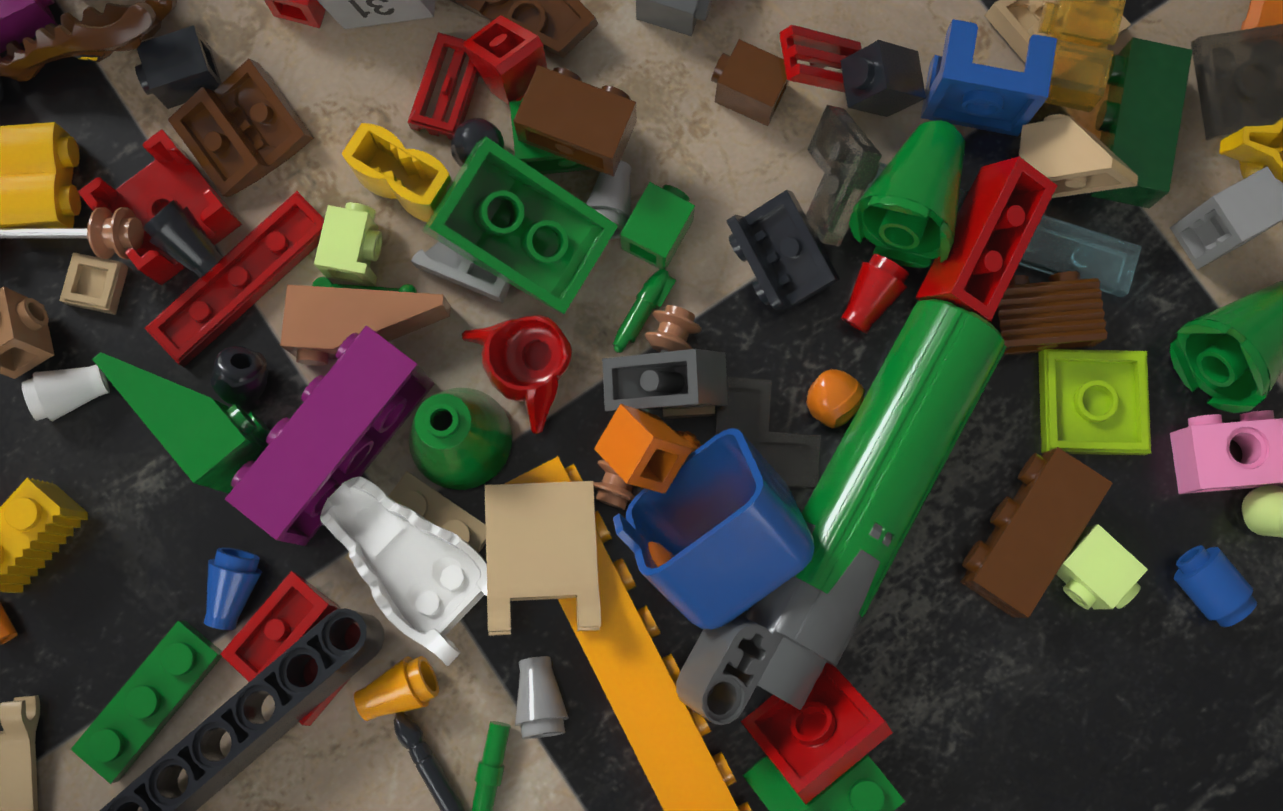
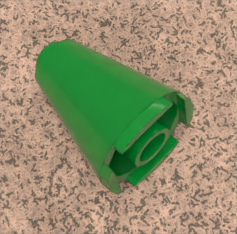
M942 120L920 124L854 206L849 221L850 229L854 238L860 244L863 237L876 245L873 254L882 255L900 266L913 268L929 267L932 259L940 257V263L947 259L954 244L965 150L964 137L954 125Z
M1283 281L1276 282L1189 321L1177 331V339L1170 345L1173 367L1184 385L1192 392L1199 387L1212 397L1207 404L1216 409L1231 413L1248 412L1263 402L1283 371Z
M452 388L427 398L420 405L411 423L409 448L415 465L431 482L446 489L469 490L493 479L502 471L511 454L513 433L505 411L492 397L476 389Z

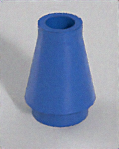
M218 548L215 559L208 560L207 603L203 622L205 625L221 630L236 629L238 618L262 573L258 569L259 556L233 548Z

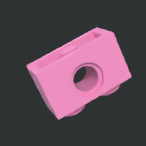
M1273 410L1243 413L1239 415L1240 422L1223 423L1220 414L1188 418V427L1170 433L1178 493L1188 494L1250 489L1265 485L1283 486V418L1275 419ZM1231 440L1235 441L1242 450L1240 463L1230 453Z

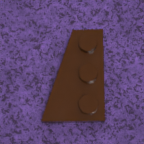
M450 0L491 22L500 15L538 35L544 49L561 58H564L598 25L596 17L579 0Z

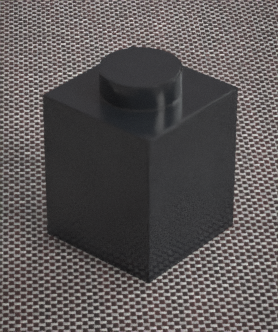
M194 25L143 41L137 48L141 64L135 66L138 80L147 95L154 94L167 109L184 104L201 87L214 91L222 84L211 47Z
M877 40L840 60L847 106L850 109L888 117L926 99L919 53L916 50Z

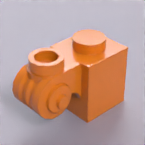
M620 404L594 450L626 484L665 494L688 455L702 445L691 432L672 430L659 416Z

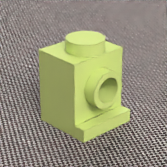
M353 202L346 203L345 208L327 206L314 265L326 278L376 286L377 276L371 270L370 263L371 261H377L380 256L382 232L378 231L379 228L374 222L375 209Z

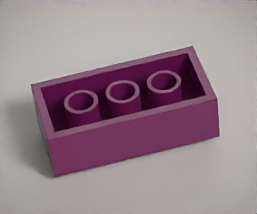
M367 325L359 334L356 332L352 333L343 341L336 353L337 362L325 376L319 375L308 384L301 396L302 405L290 419L285 417L273 427L266 439V443L269 444L255 462L251 460L244 464L231 481L233 489L225 500L275 540L306 546L323 524L320 516L327 498L345 481L362 476L435 384L417 363Z

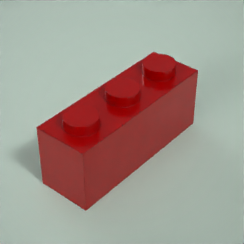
M1020 156L981 167L957 214L954 244L947 259L940 263V257L935 258L915 298L919 301L929 299L948 301L957 307L978 314L987 321H991L1058 185Z

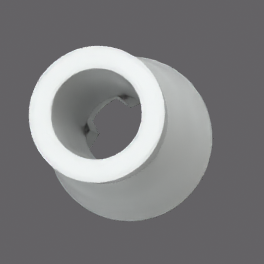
M97 365L34 372L32 379L22 382V391L26 404L36 421L48 418L53 422L98 396L110 393L107 378Z

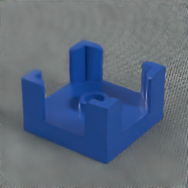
M953 19L947 29L943 55H934L930 62L925 89L926 99L923 100L921 118L933 121L942 120L954 125L1019 136L1022 132V125L1029 123L1048 98L1057 38L1032 35L1029 39L1024 72L972 63L978 26L972 22Z

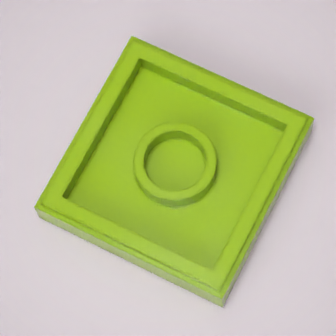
M1043 349L1038 353L1041 453L1057 447L1068 454L1147 455L1151 453L1147 351Z

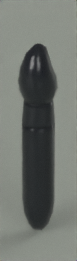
M404 712L396 713L394 729L397 739L403 747L409 750L412 761L416 764L415 767L440 811H465L435 755L432 754V750L426 741L423 740L424 736L421 728Z

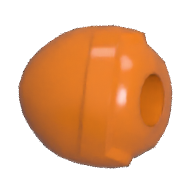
M837 369L826 370L811 384L807 394V407L814 418L830 428L837 429L849 422L857 413L864 400L865 390L850 374Z

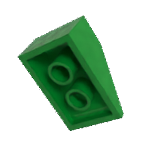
M485 137L476 143L422 231L479 267L557 312L565 314L618 225L488 137Z
M101 352L92 359L195 484L229 494L233 489L231 481L237 471L251 460L255 462L269 445L266 443L267 436L270 433L268 427L253 412L247 414L236 403L228 407L211 397Z

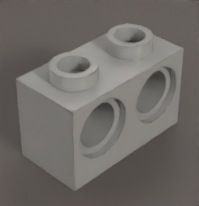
M1267 166L1212 196L1170 227L1196 270L1246 244L1283 221V183L1274 177Z

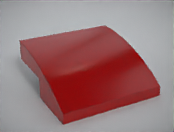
M291 571L220 655L250 682L328 614L341 608L299 574ZM357 622L351 624L346 630L345 643L348 649L353 648L359 641L361 632ZM314 658L307 662L303 671V677L307 685H310L315 680L318 673V665ZM350 679L300 720L299 723L302 726H311Z

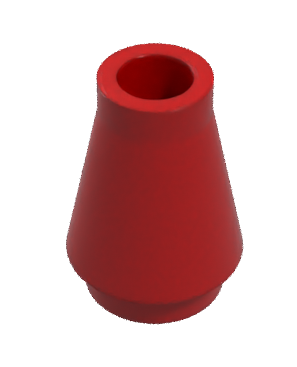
M873 254L869 263H862L847 308L841 319L867 334L879 317L907 289L904 283L909 276L908 271L882 255Z

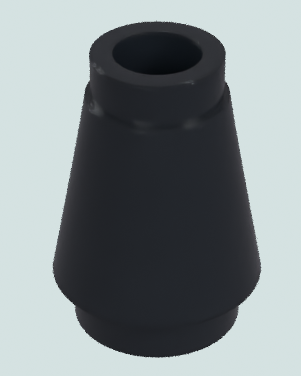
M174 200L142 227L152 237L148 240L151 244L190 271H193L199 278L204 276L223 258L216 251V247L188 206L182 209Z

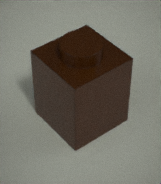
M740 39L731 56L725 53L721 55L711 78L712 82L717 83L715 103L766 126L769 125L789 85L784 59Z

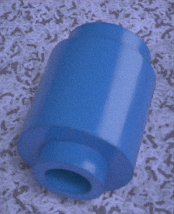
M1202 545L1196 546L1177 560L1176 566L1179 569L1174 575V580L1208 620H1216L1221 627H1229L1242 621L1256 608L1257 601L1252 596V586L1218 547L1205 549Z

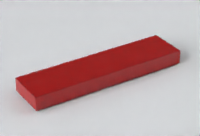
M296 191L230 250L211 270L199 278L150 322L145 329L177 364L185 367L318 246L324 218Z

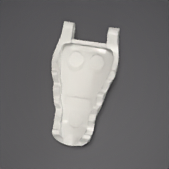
M359 476L345 481L327 498L321 512V522L347 548L350 559L360 576L370 586L372 596L386 618L405 635L429 649L446 666H449L461 652L446 635L484 595L487 596L486 560L457 534L431 523L410 508L396 503L370 480Z

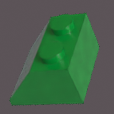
M868 754L806 805L767 755L742 774L769 811H895L905 802Z

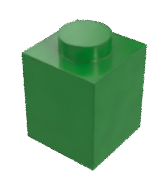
M649 182L620 233L621 249L658 269L666 270L693 222L695 205L689 202L690 198L680 189L671 185H663L661 188Z

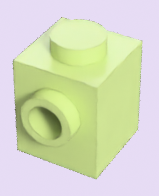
M1098 524L1085 527L1056 575L1066 583L1063 587L1064 592L1079 606L1087 610L1091 607L1093 609H1113L1114 607L1120 609L1126 606L1138 594L1141 586L1137 581L1148 569Z

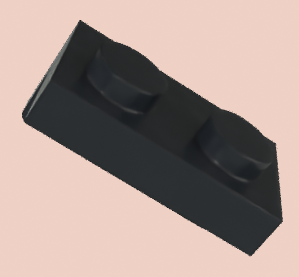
M785 190L746 216L734 215L726 220L733 233L729 235L730 245L743 262L748 261L756 276L752 280L754 290L766 306L771 305L774 310H790L840 280L792 191Z

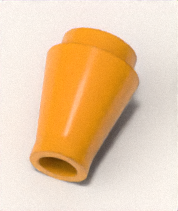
M406 656L366 687L355 691V706L359 715L365 721L379 716L427 707L430 699L439 694L438 680L431 664L425 657L420 656L412 659Z

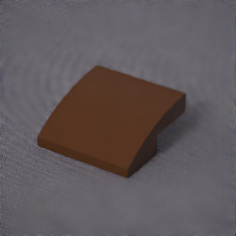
M249 58L214 91L201 87L168 118V121L222 196L230 197L257 182L289 160L314 139L262 66Z

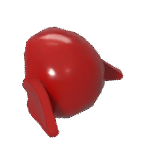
M543 315L525 316L519 319H510L489 327L465 330L462 333L464 341L483 346L482 364L492 386L507 399L519 402L524 401L531 431L534 434L542 432L548 412L556 397L558 380L567 370L572 359L571 344L562 330L551 318Z

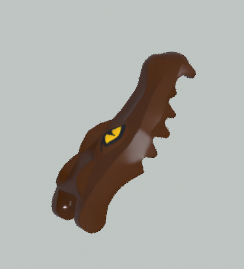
M145 0V2H137L131 6L107 3L104 13L88 6L83 11L82 21H79L69 12L64 13L60 16L61 25L57 26L49 23L45 26V29L39 28L35 32V40H32L30 37L23 39L24 47L16 40L7 43L6 50L8 55L3 58L0 56V76L17 81H28L34 78L46 63L61 58L75 57L85 61L100 62L109 57L114 51L121 52L137 49L142 40L153 37L161 28L162 20L176 7L177 0Z

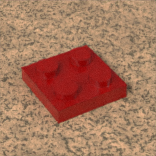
M828 663L825 664L801 710L773 695L741 721L805 805L893 733L879 713L835 666Z

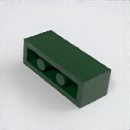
M1132 37L1118 55L1113 54L1110 57L1104 73V84L1110 85L1108 98L1099 109L1095 128L1097 131H1102L1100 141L1138 175L1137 186L1091 192L1090 196L1149 209L1169 193L1192 49Z

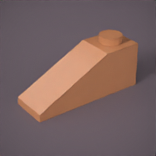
M287 284L280 346L293 356H296V362L300 364L326 366L328 365V358L337 359L336 353L343 341L352 333L356 332L359 334L366 325L389 342L450 317L451 306L443 294Z

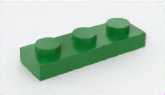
M177 621L70 750L108 783L119 782L222 658L220 655L222 651L187 621Z

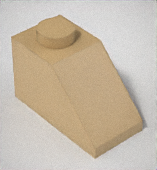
M1055 114L1045 117L1042 122L1022 125L1019 156L1058 185L1052 198L1137 186L1138 175L1094 134L1077 123L1073 117Z

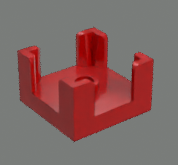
M163 129L143 143V147L156 160L117 189H114L101 177H97L78 191L92 211L98 207H106L114 214L118 208L128 207L134 212L136 218L142 222L143 226L174 200L182 209L188 206L214 246L242 225L187 154ZM144 230L142 246L138 250L128 248L124 252L139 271L162 286L186 267L151 244L148 240L152 237Z

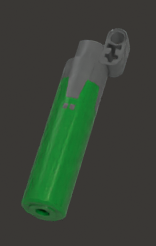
M937 299L917 301L802 512L803 518L814 538V553L811 562L797 575L750 607L746 617L739 615L720 628L703 629L676 681V692L679 700L711 723L718 725L729 724L736 720L743 712L756 686H759L801 710L825 664L837 666L1007 348L1001 333L991 323L978 314L957 307L948 301ZM714 686L713 692L708 697L709 691Z

